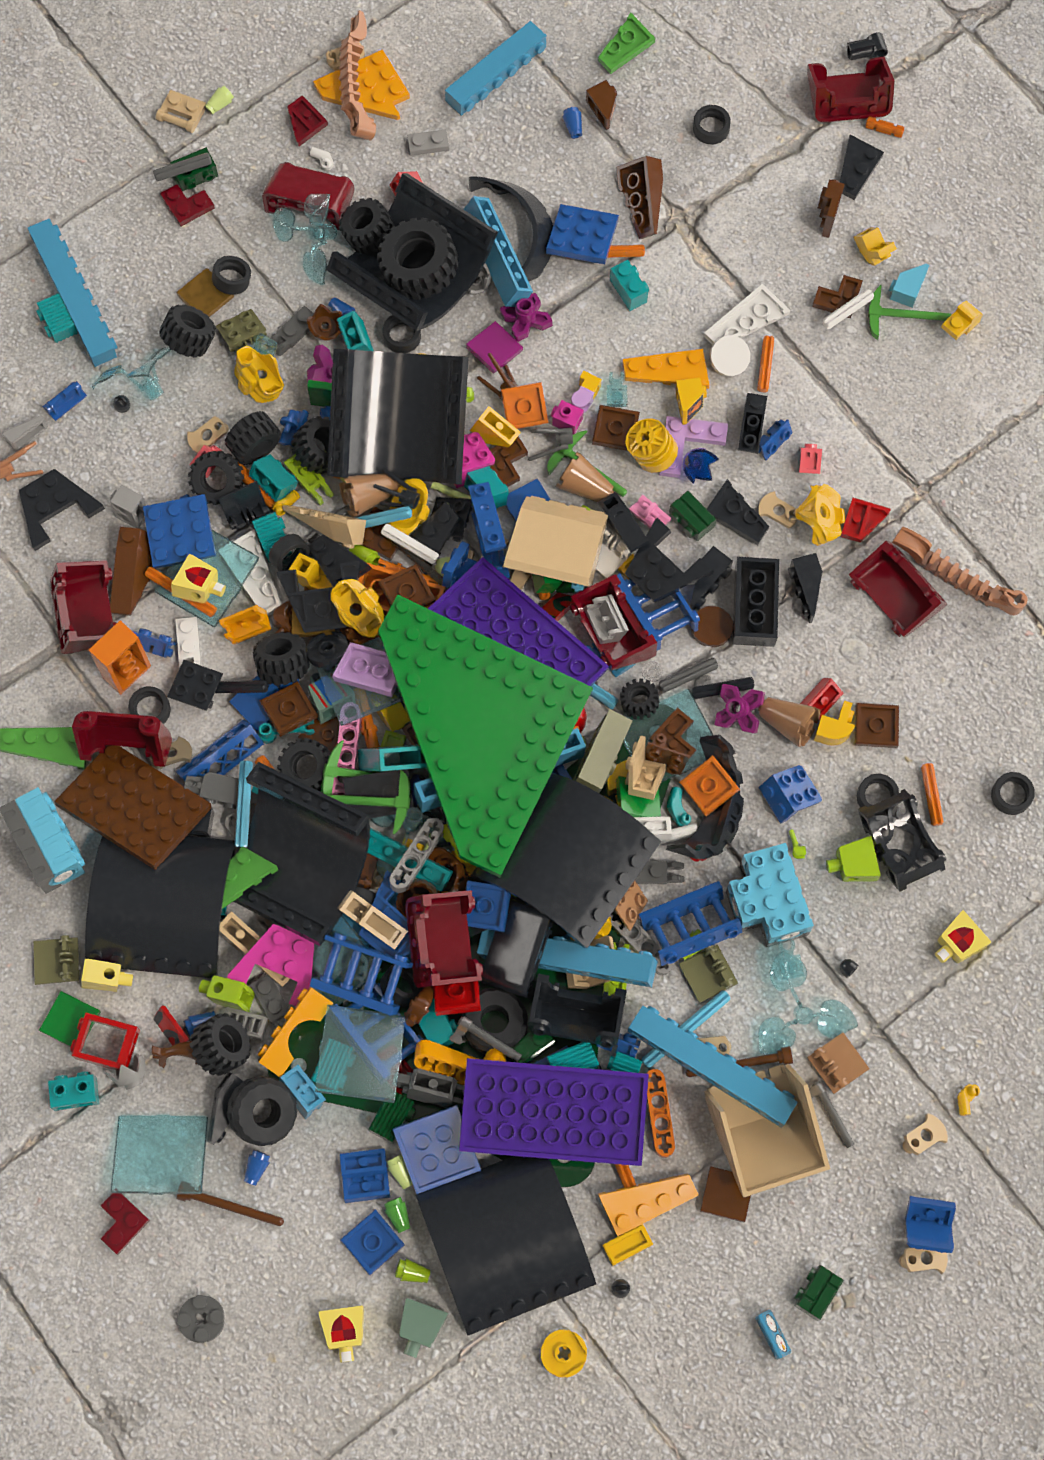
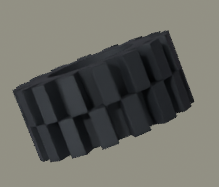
M639 678V682L633 679V684L627 682L626 687L623 686L622 692H620L623 712L628 717L632 715L635 720H637V716H640V720H644L645 715L647 718H650L651 713L655 714L656 709H659L660 703L658 689L655 687V684H650V680H646L644 683L642 678ZM638 695L648 697L643 703L632 702V699Z

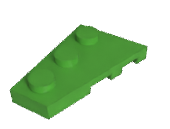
M630 13L626 22L618 29V33L599 55L598 62L612 74L653 45L656 38Z
M241 847L230 861L222 909L242 896L243 891L253 884L256 886L262 882L261 879L266 875L278 871L277 866L247 848Z

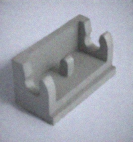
M612 594L592 599L594 604L586 605L584 610L600 644L620 641L628 631V627Z

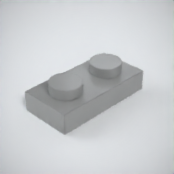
M446 129L407 135L410 156L449 151Z

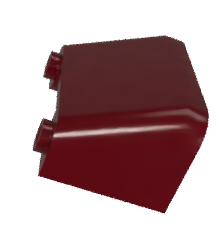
M885 57L870 59L865 65V73L827 76V69L823 64L812 63L807 65L813 110L818 121L834 122L865 119L868 117H884L892 111L895 80Z
M284 162L278 165L267 183L262 199L266 213L275 215L277 208L283 212L286 207L321 216L322 222H325L327 219L332 223V229L339 230V220L342 219V213L346 212V208L350 206L355 188L351 179L346 176L339 177Z
M887 540L848 574L852 578L851 584L858 591L860 589L866 591L890 618L893 624L891 629L898 637L903 636L906 638L948 605L899 548Z
M107 560L62 562L55 565L50 578V587L62 654H73L89 650L117 624L112 619L107 585L112 580V570L108 568Z
M616 574L572 595V604L569 605L572 614L578 616L599 651L600 659L609 666L611 671L649 660L657 655V641L652 634L649 635L647 630L644 631L626 601V594L618 587L621 582ZM612 594L628 627V631L618 642L600 644L584 607L594 604L592 601L594 598Z
M83 711L75 716L72 724L80 760L91 761V756L95 752L104 753L106 745L146 748V757L151 756L153 758L154 766L165 767L172 737L170 731L156 717Z
M472 890L426 894L407 899L406 917L411 962L414 963L412 971L414 983L418 988L482 980V964L477 959H472L467 922V914H470L475 907Z

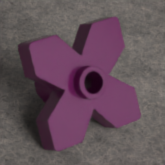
M532 293L529 298L520 299L515 307L503 306L500 308V314L504 321L514 323L511 330L518 342L528 338L531 327L543 331L553 326L552 318L548 312L538 311L541 307V300L536 293Z
M323 344L316 345L313 353L316 364L311 365L307 369V382L308 380L332 383L333 360L330 350Z
M723 684L720 697L726 705L725 709L717 712L715 726L730 728L738 721L742 731L756 734L760 721L751 711L763 705L765 692L751 689L742 697L737 686Z

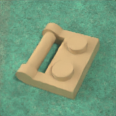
M170 90L161 108L156 113V120L172 123L193 133L206 110V102ZM168 112L174 113V114H176V115L182 116V117L187 118V119H190V120L187 121V120L178 118V117H176V116H173V115L168 114Z

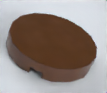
M707 606L697 612L700 618L698 631L694 632L691 628L694 639L703 646L719 647L724 645L730 639L733 632V621L730 614L717 606Z

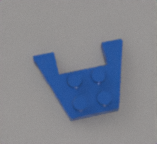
M387 870L372 906L408 931L407 918L388 902L396 892L390 887L391 873ZM396 880V885L402 883L399 880ZM364 927L359 932V935L377 951L395 956V953L404 956L411 954L408 932L395 950Z

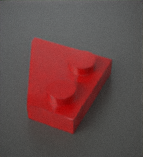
M852 497L840 537L861 543L890 514L891 508Z

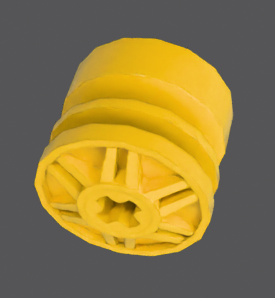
M653 418L640 420L629 429L626 435L625 444L627 450L645 471L651 473L661 472L668 469L674 463L678 454L677 443L659 420Z

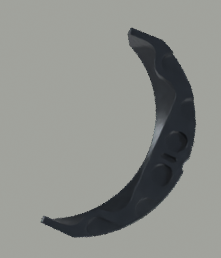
M470 176L469 189L471 192L481 188H490L495 194L510 193L519 200L533 229L532 247L522 269L528 281L538 278L543 273L552 256L551 254H546V248L553 229L551 217L546 212V208L532 193L518 185L485 177Z
M719 734L700 737L699 742L704 752L705 760L713 755L740 788V784H743L742 773L737 769L733 757L736 754L733 746ZM740 790L707 817L704 815L698 829L687 841L678 845H667L666 850L694 859H707L721 854L723 848L733 841L739 828V821L742 818L744 798L740 795Z

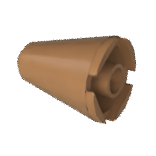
M578 451L575 453L577 459H571L559 479L563 482L561 485L557 483L555 486L560 490L595 502H599L614 493L612 491L614 486Z
M385 473L348 476V478L341 477L340 480L343 482L339 483L344 505H349L351 510L347 512L351 517L359 516L392 496L374 488V484L396 492L397 488L400 487V484Z
M771 697L764 700L763 705L758 707V711H760L759 716L798 747L807 744L815 731L813 728L814 721L818 723L820 718V709Z

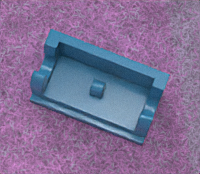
M296 1065L280 1077L279 1081L292 1091L296 1099V1107L305 1120L311 1116L315 1109L322 1107L326 1099L299 1065Z

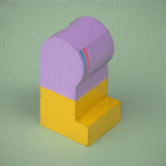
M583 370L579 381L581 387L572 395L571 404L583 409L585 413L599 392L602 379Z

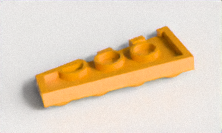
M703 349L626 358L622 361L625 381L643 383L662 382L664 385H671V383L676 384V380L700 378L702 386H706V389H709L710 386Z
M688 1173L660 1179L656 1182H646L634 1187H624L616 1189V1191L597 1194L617 1236L699 1196Z

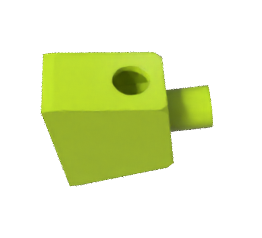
M872 836L840 846L836 851L837 859L826 860L828 873L840 871L841 879L844 882L878 881L881 876Z
M215 975L211 981L203 979L199 985V992L206 994V997L213 1003L245 1012L250 1011L255 997V992L244 982Z

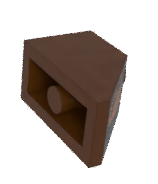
M607 80L586 90V103L605 130L610 128L617 96L615 87L613 85L610 86Z

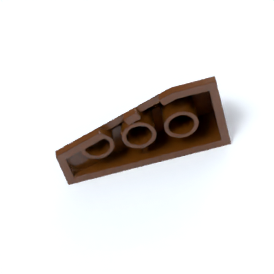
M643 156L616 167L618 187L620 192L624 194L626 199L625 205L630 209L632 214L631 220L639 239L657 234L663 187L661 159Z
M120 527L110 602L112 614L131 616L143 595V590L147 583L150 582V579L145 576V572L148 567H153L147 531L130 527Z

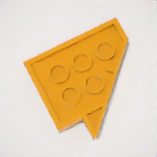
M382 49L357 62L359 64L356 72L359 75L355 82L359 83V88L356 92H360V98L357 102L363 103L365 112L399 120L400 114L394 105L409 99L410 94ZM339 69L314 80L313 83L323 101L342 105V100H340L341 91L339 90L341 86Z

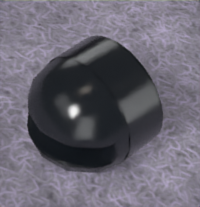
M118 395L113 401L114 408L119 413H125L130 409V401L124 395ZM120 400L125 403L124 406L119 402Z
M845 959L840 964V971L846 978H849L859 965L851 959Z
M618 1279L612 1284V1293L617 1298H624L629 1294L630 1285L626 1280ZM627 1285V1290L616 1291L615 1286Z

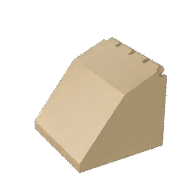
M526 496L517 518L503 567L588 587L592 586L608 515L601 511L592 509L588 511L586 508L575 505L567 506L566 503L553 500L545 501L546 499Z
M781 1064L769 1068L770 1078L766 1077L764 1070L755 1074L762 1080L764 1078L771 1080L775 1083V1088L781 1092L786 1090L795 1096L794 1100L798 1103L782 1128L715 1086L709 1087L704 1091L705 1100L717 1136L743 1197L830 1169L808 1084L789 1064L785 1066Z

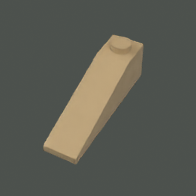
M232 911L220 923L219 935L244 956L261 938ZM255 964L281 987L290 979Z

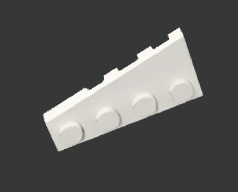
M761 284L704 332V337L712 345L719 338L728 335L743 338L789 315L790 310Z
M253 529L220 549L219 554L252 602L265 609L267 615L270 616L281 605L255 530Z

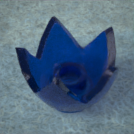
M706 448L692 449L683 458V471L693 484L695 478L712 481L709 465L717 462L719 458L706 450Z

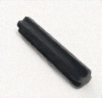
M746 677L696 686L692 688V696L694 699L720 695L723 684L737 686L739 691L750 690L755 686L753 677Z
M266 680L220 681L215 693H266L269 683Z

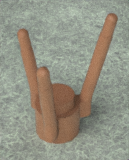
M35 441L0 461V479L6 478L8 482L15 478L43 474V470L12 474L15 471L12 461L21 457L37 444Z

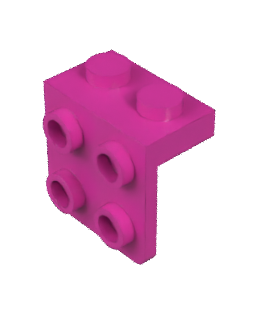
M478 432L464 435L462 484H454L456 488L464 486L468 472L495 463L494 456Z

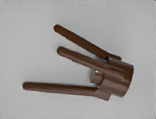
M488 353V357L504 381L500 385V389L518 386L508 365L506 364L504 368L509 380L493 355ZM477 376V379L498 395L502 401L501 391L481 376Z

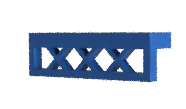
M243 719L192 758L190 763L187 762L175 772L185 782L187 776H204L209 772L210 765L216 762L221 763L220 770L216 774L225 775L238 765L240 761H243L264 745L251 724ZM252 735L256 743L250 747H243L244 740ZM231 749L238 750L235 759L226 760L227 752Z

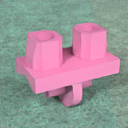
M644 495L629 508L630 513L648 528H651L656 518H659L665 525L671 521V517L663 512L655 502H651Z

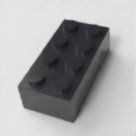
M737 557L734 580L732 645L775 647L778 638L780 559Z

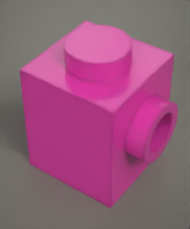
M561 400L559 406L555 405L551 412L552 426L559 429L572 427V434L574 435L583 420L584 410Z

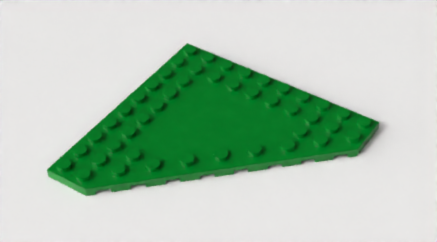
M397 595L378 630V635L384 646L390 668H392L399 693L404 701L407 715L413 726L420 751L425 759L428 773L433 781L440 806L445 814L460 859L500 878L593 687Z

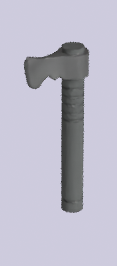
M465 1016L461 1017L458 1022V1028L450 1037L452 1042L461 1044L463 1042L462 1035L469 1031L509 1058L514 1059L517 1063L522 1057L520 1053H517L511 1047L489 1033L484 1032L478 1026H475L473 1021Z
M816 1082L809 1089L811 1097H819L846 1148L855 1145L827 1096V1090L823 1082Z

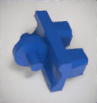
M290 410L287 417L280 419V424L284 426L279 441L281 445L292 446L291 441L294 439V433L308 421L309 412L307 410Z

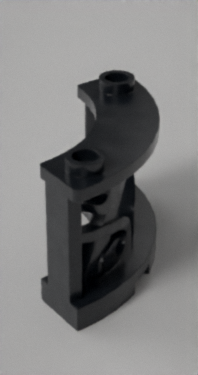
M905 789L901 790V793L868 808L865 805L858 809L865 833H869L872 836L876 857L879 862L883 861L884 866L887 868L886 875L899 892L907 889V885L938 870L941 872L946 870L944 864L946 861L945 854L936 847L927 833L917 810L918 802L913 794L910 795ZM903 802L906 813L901 814L899 807L895 812V817H892L891 807ZM887 810V816H875V814ZM886 825H888V836H883L880 831L881 829L886 831ZM894 826L913 835V844L909 855L900 849H888L887 844L893 837ZM894 855H899L902 857L900 858V862L895 861ZM923 855H928L932 862L920 866L915 861L926 863L927 860L923 858ZM911 866L915 868L914 870L906 873L911 868Z

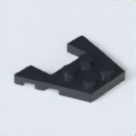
M56 469L49 471L19 489L31 544L35 551L51 542L41 526L45 521L77 502L88 518L105 509L101 502Z
M659 518L655 519L646 535L649 543L638 549L625 572L626 576L654 603L679 592V589L689 584L697 583V580L703 577H709L714 574L713 569L701 558L688 570L682 572L657 548L671 533V530Z
M359 561L340 564L342 580L358 579ZM296 569L277 572V576L304 633L348 628L340 620L337 609L331 601V591L334 587L299 591Z

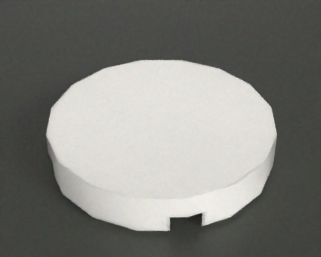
M728 335L721 337L712 345L710 362L714 370L723 376L739 375L747 368L750 362L748 345L737 336Z

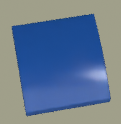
M257 675L252 680H260V678ZM269 684L266 693H237L229 702L259 732L261 724L270 722L260 704V700L279 691L280 688L277 685Z
M385 1148L340 1154L345 1203L390 1198Z

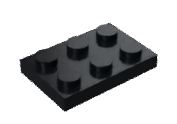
M402 769V771L408 776L410 781L409 770ZM400 770L343 778L345 796L396 798V796H399ZM411 782L409 796L410 806L407 810V813L415 811ZM349 805L367 814L369 819L396 815L397 810L395 807Z

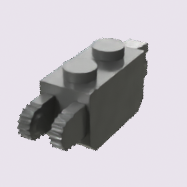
M208 772L204 777H186L184 789L187 788L199 794L200 797H203V799L211 804L221 801L225 802L224 807L237 809L238 778ZM252 791L250 804H256L258 794Z
M419 1068L414 1069L413 1073L407 1072V1075L395 1073L392 1086L403 1089L402 1092L406 1093L409 1099L443 1108L458 1105L462 1109L463 1099L454 1097V1094L464 1095V1085L457 1084L458 1080L453 1077Z

